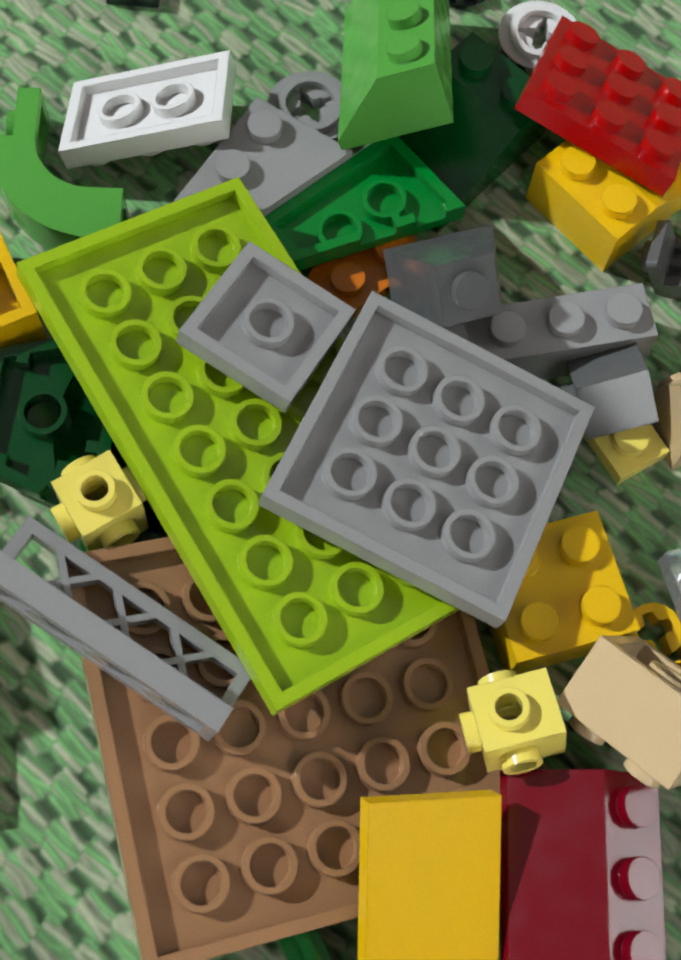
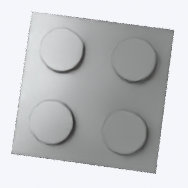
M249 241L179 329L176 343L286 413L349 325L356 309Z

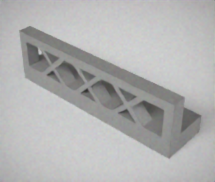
M31 516L27 517L2 551L0 550L1 602L206 741L212 739L219 732L234 708L232 706L251 679L237 656ZM31 540H34L56 555L60 579L45 581L16 561ZM67 564L84 575L69 577ZM100 585L112 593L116 618L101 619L73 600L71 589ZM124 602L141 614L126 616ZM156 623L169 632L173 657L160 659L132 640L128 627ZM181 641L196 650L197 653L183 655ZM212 661L234 676V678L219 699L188 678L185 665Z

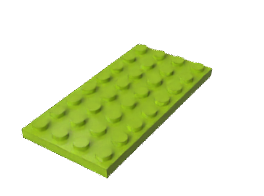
M237 177L17 262V277L270 713L274 716L460 609L258 505L266 486L340 351L344 340L341 336L286 413L176 343L179 329L249 241L300 273L241 179Z

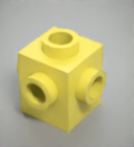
M110 450L97 457L86 455L74 460L63 469L59 478L51 481L60 504L52 507L50 511L69 543L81 538L88 551L132 543L141 532L150 528L143 507V502L147 500L128 466L121 469Z
M546 667L518 675L513 670L496 671L482 677L478 681V685L467 688L470 711L460 713L459 719L469 754L481 751L487 772L503 769V773L506 775L526 773L540 767L543 764V758L566 752L567 731Z

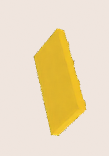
M491 789L360 797L357 960H499L502 795Z

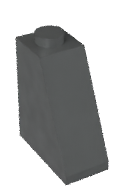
M484 225L383 249L391 301L444 328L501 313L500 276L492 225Z

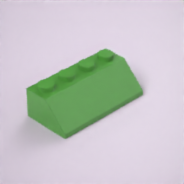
M352 0L345 12L338 129V143L341 150L453 123L449 0Z

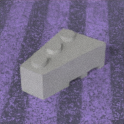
M256 97L230 130L229 138L223 139L174 201L239 177L265 217L350 159L353 151L351 149L341 150L337 141L261 98Z

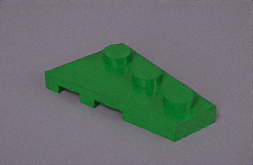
M397 136L373 142L267 214L265 218L298 270L301 271L463 219L466 206Z

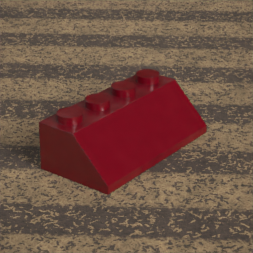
M534 769L516 775H506L503 773V770L500 771V795H502L500 856L501 960H666L658 789L645 785L629 772L616 770Z

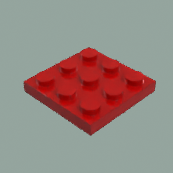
M562 15L552 31L514 109L662 197L675 181L681 162V81L673 77L665 78L647 67L644 60L636 53L626 49H617L602 40L596 30L588 24L580 21L572 22Z

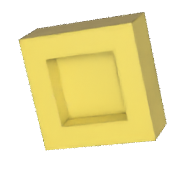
M651 424L587 440L586 434L584 436L617 485L662 460L670 452Z

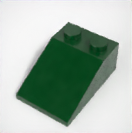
M474 32L470 33L451 50L453 123L398 136L466 207L540 139L546 131V127L514 109L530 76ZM447 224L432 229L439 233Z

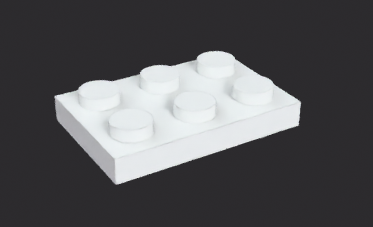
M230 50L74 82L58 153L66 168L72 169L88 165L101 166L114 160L140 155L153 156L166 150L192 145L205 146L218 140L228 139L236 76V66Z

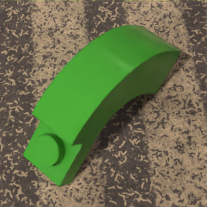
M18 87L16 109L7 111L6 135L0 134V190L8 210L16 223L35 242L50 250L128 220L129 212L123 188L73 185L57 178L45 167L49 115L41 88Z

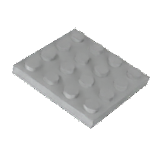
M371 291L266 486L258 505L497 629L508 617L595 407L384 296Z

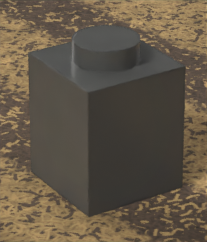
M637 343L566 362L571 384L560 386L561 390L595 407L585 430L587 440L659 422L649 369Z

